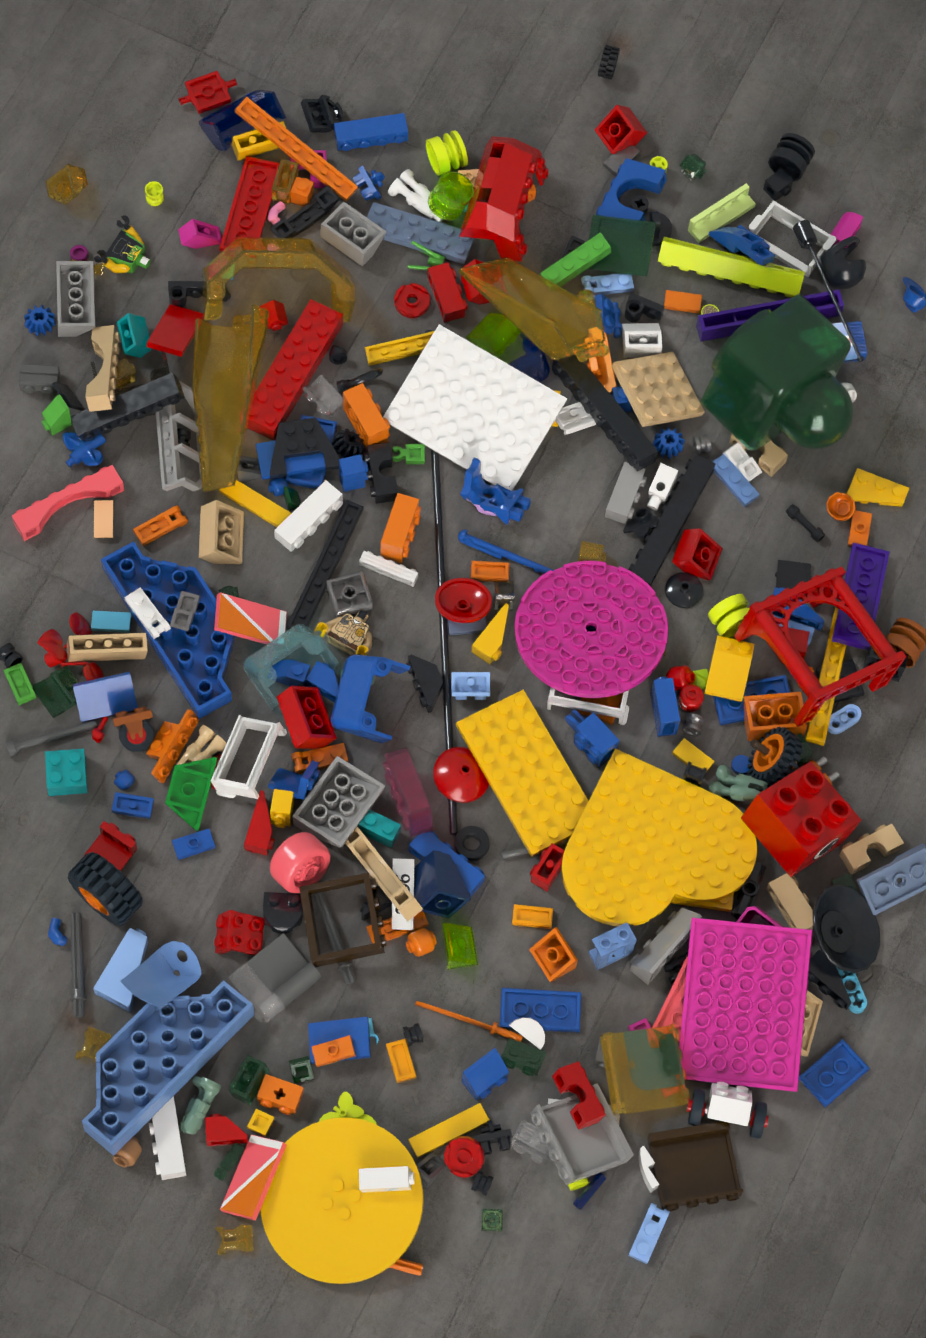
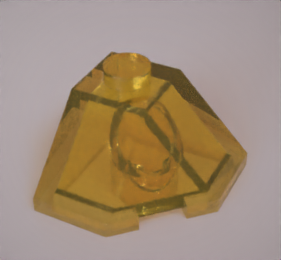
M67 164L45 181L48 197L63 204L73 200L88 185L85 169L71 164Z

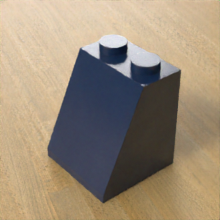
M433 850L414 867V896L423 908V912L449 919L471 900L470 894L449 854Z

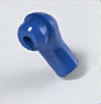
M52 918L48 936L55 945L64 946L67 943V937L59 931L61 920Z

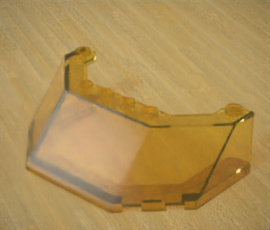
M238 237L202 270L204 320H216L221 317L225 284L241 269L256 268L317 269L330 281L332 309L343 314V322H351L355 305V285L349 272L312 239Z

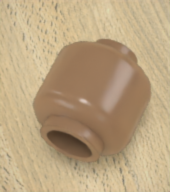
M132 1137L114 1156L112 1155L113 1161L121 1167L134 1165L142 1152L139 1140Z

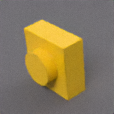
M256 1109L247 1125V1129L266 1137L274 1117Z

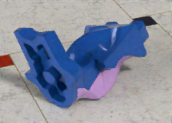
M474 457L470 467L465 472L464 486L461 491L463 499L473 503L478 512L498 516L505 524H508L511 519L520 522L524 510L527 511L530 507L531 499L523 496L522 488L511 491L499 484H485L480 473L481 461ZM489 494L492 498H487L484 495Z

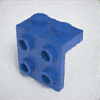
M312 760L303 775L278 768L269 781L268 788L273 789V791L274 789L294 792V798L304 800L308 792L313 789L314 783L319 779V762Z

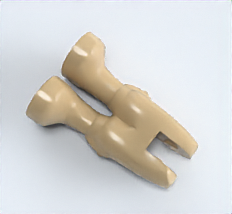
M202 725L199 729L200 735L198 739L187 747L186 752L177 765L212 758L218 751L223 753L227 743L219 735H215L209 727ZM211 741L206 750L201 752V749L206 745V743Z

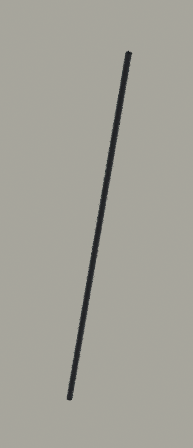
M431 449L439 588L445 582L439 453ZM439 613L446 750L454 748L447 618ZM448 799L450 835H457V806L455 801Z

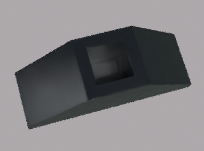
M412 654L408 655V663L406 665L411 666L408 673L414 677V680H412L413 686L416 691L419 690L421 697L419 699L422 707H426L427 712L430 713L443 689L442 677L437 665Z

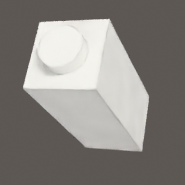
M408 1166L359 1169V1190L362 1193L412 1190L411 1184H415L414 1172H411Z

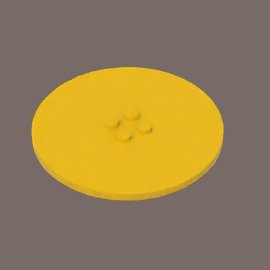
M356 1118L322 1120L303 1128L285 1142L287 1146L260 1209L266 1235L278 1255L299 1273L311 1279L331 1284H350L364 1281L391 1267L400 1259L412 1243L418 1231L423 1213L424 1194L422 1179L418 1167L406 1147L384 1128ZM408 1166L415 1175V1184H411L412 1190L364 1193L359 1190V1169Z

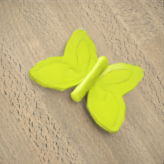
M343 1092L338 1101L340 1109L334 1106L333 1110L336 1112L324 1114L319 1119V1122L332 1118H357L364 1114V1110L353 1104V1099L348 1092Z

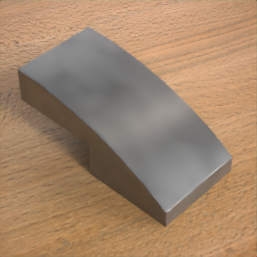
M181 591L170 627L189 632L200 601L199 595Z

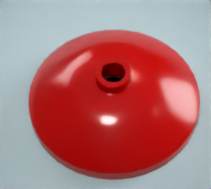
M470 578L448 580L437 589L435 594V606L438 612L445 618L458 623H471L482 619L488 614L492 605L491 593L487 587Z
M450 748L444 751L434 764L433 779L435 785L446 798L459 803L475 801L486 792L489 786V782L469 748ZM462 768H466L468 772H464Z

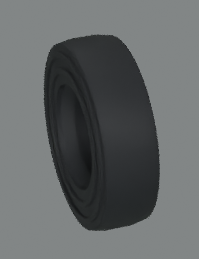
M477 826L462 828L457 833L454 841L457 854L464 855L468 861H477L487 854L490 845L487 833ZM468 837H475L479 840L480 845L476 850H469L465 847L464 842Z

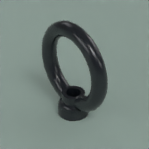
M377 368L351 380H340L337 382V389L343 395L344 391L379 377L383 374V370Z

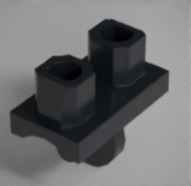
M491 1120L487 1121V1127L480 1128L483 1135L475 1136V1140L481 1144L484 1150V1155L492 1153L491 1143L498 1142L499 1150L502 1152L511 1148V1129L499 1131L501 1130V1125H493Z

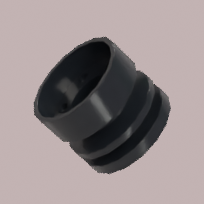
M786 133L781 137L777 148L771 154L768 161L769 167L774 173L782 169L785 173L790 174L793 181H798L802 178L811 159H813L815 149L804 137L794 133Z

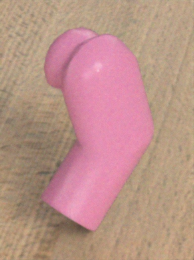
M279 201L268 212V221H271L272 225L281 220L278 214L286 208L282 201Z

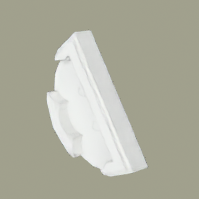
M529 1017L515 1019L509 1024V1026L537 1048L542 1049L545 1043V1034L543 1027L538 1021Z

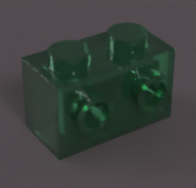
M247 1055L245 1061L240 1065L236 1078L232 1080L228 1091L233 1098L248 1105L252 1104L265 1074L269 1072L266 1063Z

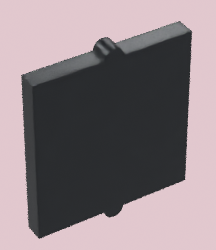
M57 382L52 383L69 408L80 411L85 409L67 385Z
M778 560L777 572L775 573L776 587L791 589L802 581H809L812 578L810 576L811 564Z

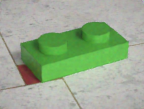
M22 663L3 670L18 706L36 699L35 692Z

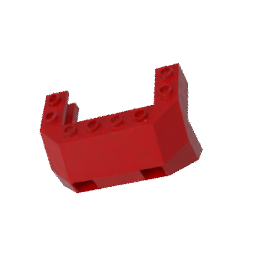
M496 136L490 138L484 149L459 237L494 240L501 260L522 262L523 256L527 253V244H525L523 234H521L519 229V223L524 217V206L528 203V192L533 185L532 177L536 173L539 184L543 186L549 174V170L545 165V158L542 157L539 149L514 138Z

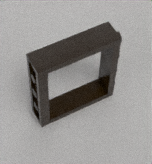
M369 872L299 887L311 963L314 967L385 953L384 946H387L385 934L381 932V927H384L382 916L378 915V908H381L379 897H375L374 891L377 889L375 878H372ZM365 883L375 943L321 954L311 894Z

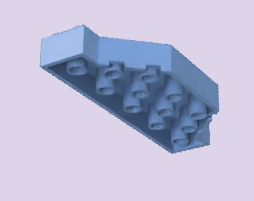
M224 980L210 994H203L200 997H190L189 995L177 996L163 1008L147 1003L96 1053V1107L82 1120L84 1131L114 1156L255 1015L253 1004Z

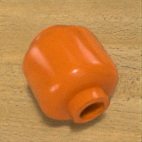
M421 928L408 935L406 948L409 953H413L417 957L434 951L437 944L436 937L431 930Z

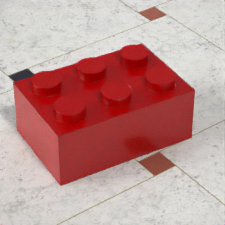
M290 686L276 697L295 748L318 749L326 747L337 739L318 687Z

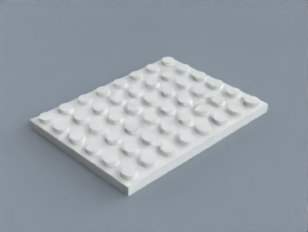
M439 324L384 414L383 419L386 418L392 427L466 470L470 467L473 458H478L481 461L480 473L483 480L491 485L499 484L513 491L566 403L567 398Z

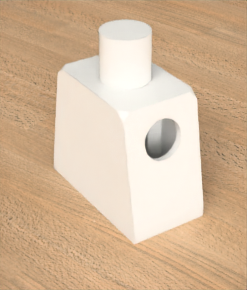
M660 464L648 491V498L650 500L647 506L650 509L657 511L660 503L664 505L667 502L677 482L678 470L665 464Z

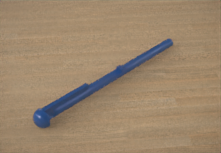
M466 529L461 530L458 534V540L461 543L496 558L502 559V557H505L543 574L550 570L554 571L469 535Z

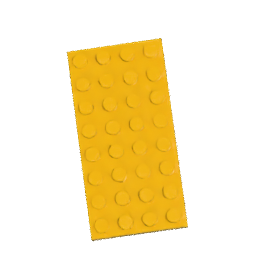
M524 689L456 722V727L530 856L532 857L544 851L545 848L548 849L551 843L556 845L570 838L589 801Z

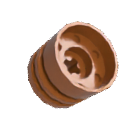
M900 617L896 619L889 631L890 633L885 637L895 650L908 654L906 668H911L918 661L921 655L920 652H923L926 647V629L913 620Z

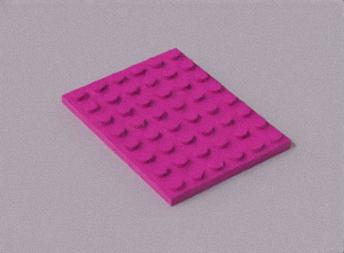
M702 918L691 919L677 1067L678 1079L713 1083L725 1082L731 1085L798 1092L813 930Z

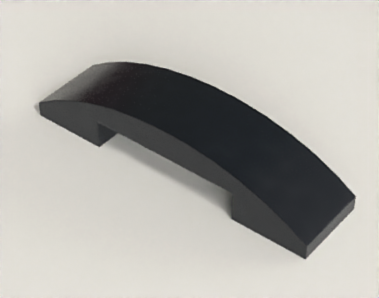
M329 186L317 193L312 202L286 220L284 217L270 228L280 242L289 240L319 221L336 205L339 198Z

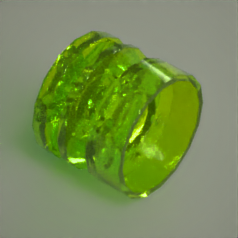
M452 171L443 173L428 196L429 208L441 219L455 220L459 218L473 197V185L461 173Z

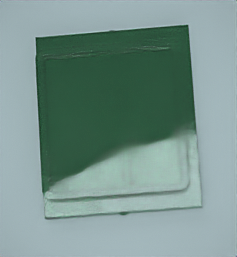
M593 215L588 240L601 232L611 246V253L588 269L647 277L656 222Z

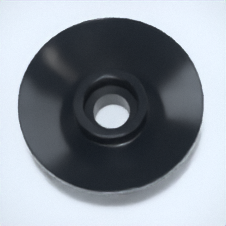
M682 572L668 579L665 586V594L673 605L680 608H689L700 601L703 587L697 577L690 573ZM681 586H687L688 589L684 590Z

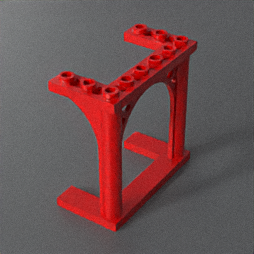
M842 566L836 569L831 568L821 576L819 574L815 575L807 582L802 581L798 583L794 588H786L776 596L774 594L770 595L762 602H754L749 607L750 610L743 617L744 620L738 626V630L734 635L738 642L753 635H757L767 641L804 691L808 699L794 719L797 727L812 721L825 701L869 680H872L868 685L872 692L887 686L906 658L903 651L897 653L846 583L843 578L846 571ZM806 603H809L812 608L824 603L838 607L854 621L881 661L823 687L790 639L788 622L792 612ZM779 611L785 618H777L772 612Z

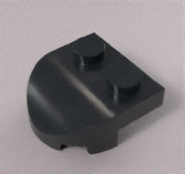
M321 95L319 99H303L301 101L310 133L331 132L334 130V123L341 121L343 110L338 102L335 104L329 100L330 96Z
M264 892V924L271 927L273 932L280 934L290 933L293 928L300 926L303 920L300 893Z

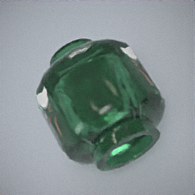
M687 154L679 165L681 173L690 180H695L697 177L701 179L707 171L704 169L706 162L696 154Z

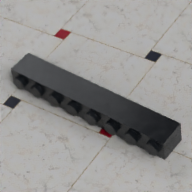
M571 348L555 356L552 363L553 373L562 380L563 385L572 392L574 398L581 402L586 413L592 416L596 425L601 427L606 437L626 457L629 465L633 466L638 472L655 463L658 454L656 448Z
M695 454L693 460H688L685 466L687 471L685 474L681 473L677 484H679L677 489H672L669 495V503L663 505L660 512L662 516L657 526L652 527L654 529L652 534H647L644 540L646 545L643 549L640 548L635 557L637 559L635 565L631 564L628 569L641 577L650 587L714 472L716 463Z

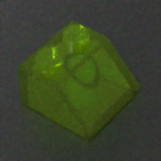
M488 313L466 338L491 355L499 356L505 352L510 343L517 339L521 330L511 315Z

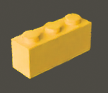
M284 121L279 122L281 125H283V126L286 128V126H285V124H284ZM258 130L246 132L232 138V147L237 161L245 159L246 156L252 157L279 148Z

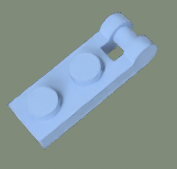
M631 272L593 277L586 275L581 278V283L584 285L583 293L586 297L634 291Z
M651 1203L628 1255L645 1264L648 1263L670 1213L667 1209L657 1208V1205ZM653 1215L660 1217L658 1223L651 1220Z

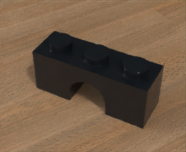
M390 444L367 445V453H364V460L369 464L367 472L368 481L372 480L373 485L370 486L371 498L375 497L376 504L395 501L398 493L396 477H386L380 473L381 470L392 467Z

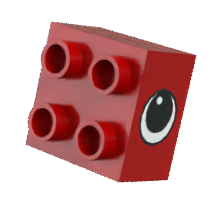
M811 761L759 793L741 817L742 821L790 877L843 844L861 821V818L850 807L848 802L842 798Z

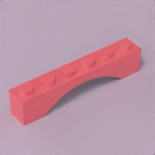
M113 465L103 467L97 473L87 475L81 481L69 484L65 489L53 492L43 500L35 501L26 509H19L12 515L13 523L22 539L26 541L40 534L49 518L66 504L85 498L109 499L124 491L123 481Z

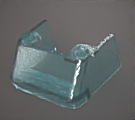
M303 624L295 625L247 657L244 661V671L272 711L279 704L269 689L277 679L276 671L272 667L301 646L309 654H320L333 670L339 664L323 639Z

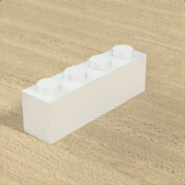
M325 480L274 530L275 539L291 552L295 548L298 549L308 535L311 536L315 533L320 523H325L329 519L330 514L342 506L343 494Z
M173 1096L152 1117L153 1122L149 1123L150 1134L155 1135L156 1141L152 1143L154 1155L158 1154L159 1162L155 1163L157 1175L161 1174L162 1180L186 1176Z

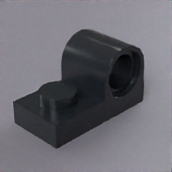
M168 281L170 304L184 307L187 302V296L193 298L206 296L205 281Z
M631 293L626 303L624 316L629 322L639 321L643 314L651 319L660 321L665 306Z

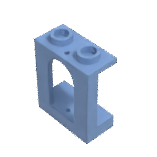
M625 923L593 938L592 942L596 948L590 950L588 954L597 970L632 954L637 939L628 923Z

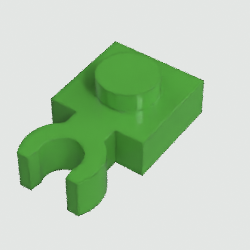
M406 444V449H402L399 446L393 447V453L397 452L400 454L393 456L394 462L406 459V464H425L424 444Z

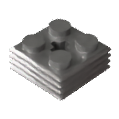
M362 571L327 580V589L336 618L339 616L343 617L345 614H357L359 610L368 611L373 609L371 595ZM347 593H350V594L353 595V596H352V597H348V596H347Z

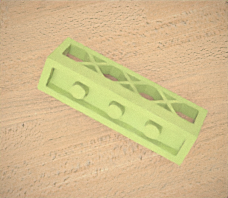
M747 183L690 219L688 232L698 243L710 237L708 235L710 231L727 226L755 207L756 203L748 195L750 187Z

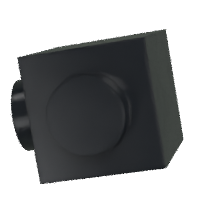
M780 169L765 180L763 190L774 201L782 196L785 197L792 190V177Z

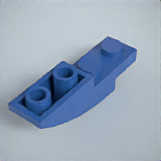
M721 227L710 231L708 234L730 252L742 251L743 254L749 256L761 266L774 261L775 254L763 247L764 239L750 231L736 227Z

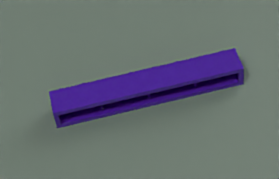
M833 290V294L842 312L844 303L840 290ZM822 292L698 315L696 328L701 342L837 317L839 314L829 292Z

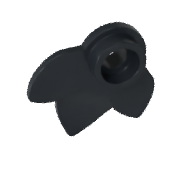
M641 508L635 513V518L626 524L623 532L624 534L634 532L636 538H643L649 533L650 528L657 526L659 519L647 508Z

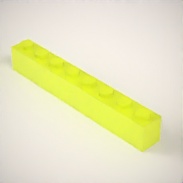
M668 237L663 238L657 261L661 262L663 266L671 267L673 265L683 271L693 270L699 275L706 276L709 274L719 280L729 279L735 284L745 283L749 284L751 288L759 289L761 287L767 289L768 292H781L791 298L799 297L805 275L804 271L772 263L761 266L752 258Z

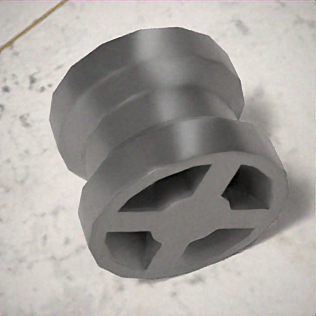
M704 434L702 437L693 436L692 442L695 454H700L702 451L706 453L711 452V441L708 434Z
M687 714L685 719L687 722L682 730L690 735H701V725L704 724L705 719L698 714Z

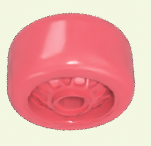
M300 832L286 839L273 854L270 862V873L274 880L286 891L295 894L300 893L299 887L318 883L326 873L331 857L329 849L311 833Z

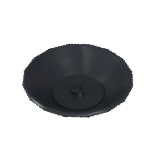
M842 884L826 887L817 897L813 909V930L818 946L826 958L840 970L851 973L867 970L876 960L880 947V927L876 915H873L865 897L853 887Z

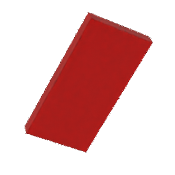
M169 304L148 339L146 347L182 357L203 322L205 314Z

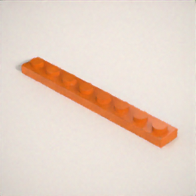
M248 97L235 109V113L324 185L329 186L345 202L358 189L357 185Z

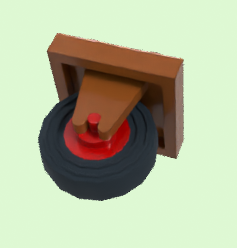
M142 706L134 708L135 712L128 714L127 711L115 713L116 717H112L113 725H121L119 739L127 750L141 752L152 744L154 730L151 724L145 720L153 718L151 709Z

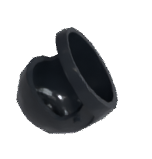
M856 236L840 241L819 258L830 287L849 289L857 285L864 278L866 261L861 259L847 261L845 259L860 242V239Z

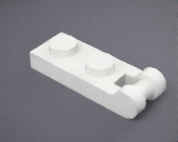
M141 587L124 597L126 603L153 639L159 637V634L163 631L167 632L171 629L168 622L162 617ZM157 622L159 623V625H158L157 627H153V626H152V625L156 624Z

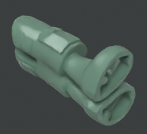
M720 765L716 772L718 782L712 781L710 783L709 792L722 798L731 796L732 800L752 802L759 793L767 789L768 783L745 774H739L734 777L728 766Z
M193 1077L192 1082L199 1089L197 1099H190L179 1124V1130L183 1133L196 1134L200 1130L203 1119L211 1107V1102L221 1089V1085L205 1077Z

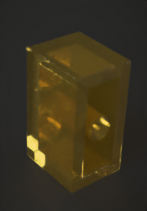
M281 159L272 186L273 201H282L285 204H290V191L296 177L299 176V163Z

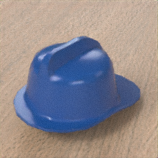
M903 277V282L906 285L903 300L907 308L916 313L926 306V293L914 280Z

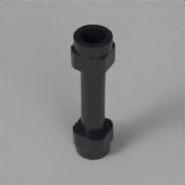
M792 504L787 508L786 513L791 519L795 518L811 533L812 539L820 542L824 538L825 533L823 530L812 525L800 513V509Z

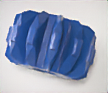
M42 304L40 308L34 305V310L28 309V314L24 316V324L30 334L35 332V335L38 337L40 333L45 336L46 331L52 332V327L56 324L55 314L51 313L49 307L45 309Z
M668 426L666 431L661 428L659 433L655 434L653 446L656 447L658 453L661 452V458L667 455L668 459H670L671 455L677 457L679 452L683 451L685 440L682 439V433H677L676 428L671 431Z

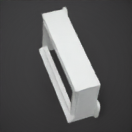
M772 201L762 216L757 215L749 225L750 232L757 235L770 217L793 230V226L796 223L805 219L777 202ZM810 223L818 240L816 244L822 247L817 253L819 260L835 243L836 237ZM764 239L770 245L769 251L775 254V258L793 269L804 271L806 277H809L816 267L814 259L808 266Z
M550 688L547 701L548 710H551V705L616 717L619 718L618 724L625 725L627 722L629 706L626 703L629 690L623 692L621 707L615 708L554 696L555 689Z
M241 715L238 716L211 779L217 795L234 798L236 795L254 799L259 798L255 787L277 735L285 736L287 734L286 729L283 728L280 722L271 723L242 717ZM252 729L267 732L268 734L247 783L225 780L246 730Z

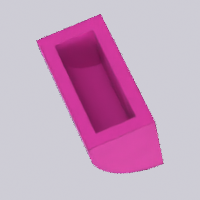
M853 212L844 213L830 234L836 237L832 247L848 237L855 236L861 227L864 217Z

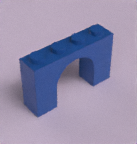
M626 158L624 163L619 166L618 175L616 178H613L609 192L605 193L602 205L596 211L599 225L639 236L645 224L644 212L622 205L619 199L625 192L631 189H644L660 194L667 181L666 170Z

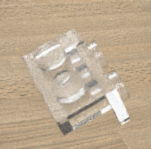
M320 375L309 387L305 386L303 388L306 392L305 397L310 402H315L318 405L317 410L324 416L327 414L332 417L343 406V396L323 375Z

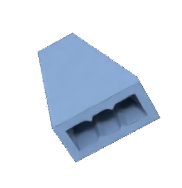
M129 928L93 988L97 996L127 1012H130L132 1009L135 995L120 981L144 962L148 946V938L144 931L138 928L135 930Z

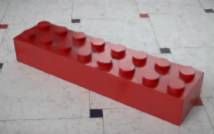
M310 299L241 415L243 427L275 441L279 423L287 421L342 328V313Z

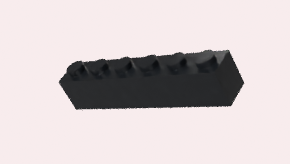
M172 372L116 396L115 401H112V409L92 412L86 409L72 415L71 419L77 436L83 442L91 441L95 436L110 433L112 429L126 426L130 421L142 419L151 412L161 411L167 405L177 404L185 396L178 377Z

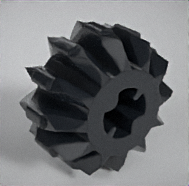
M347 428L340 430L332 442L333 448L342 458L361 455L365 445L363 444L364 440L359 437L360 434H356L354 430L350 431Z

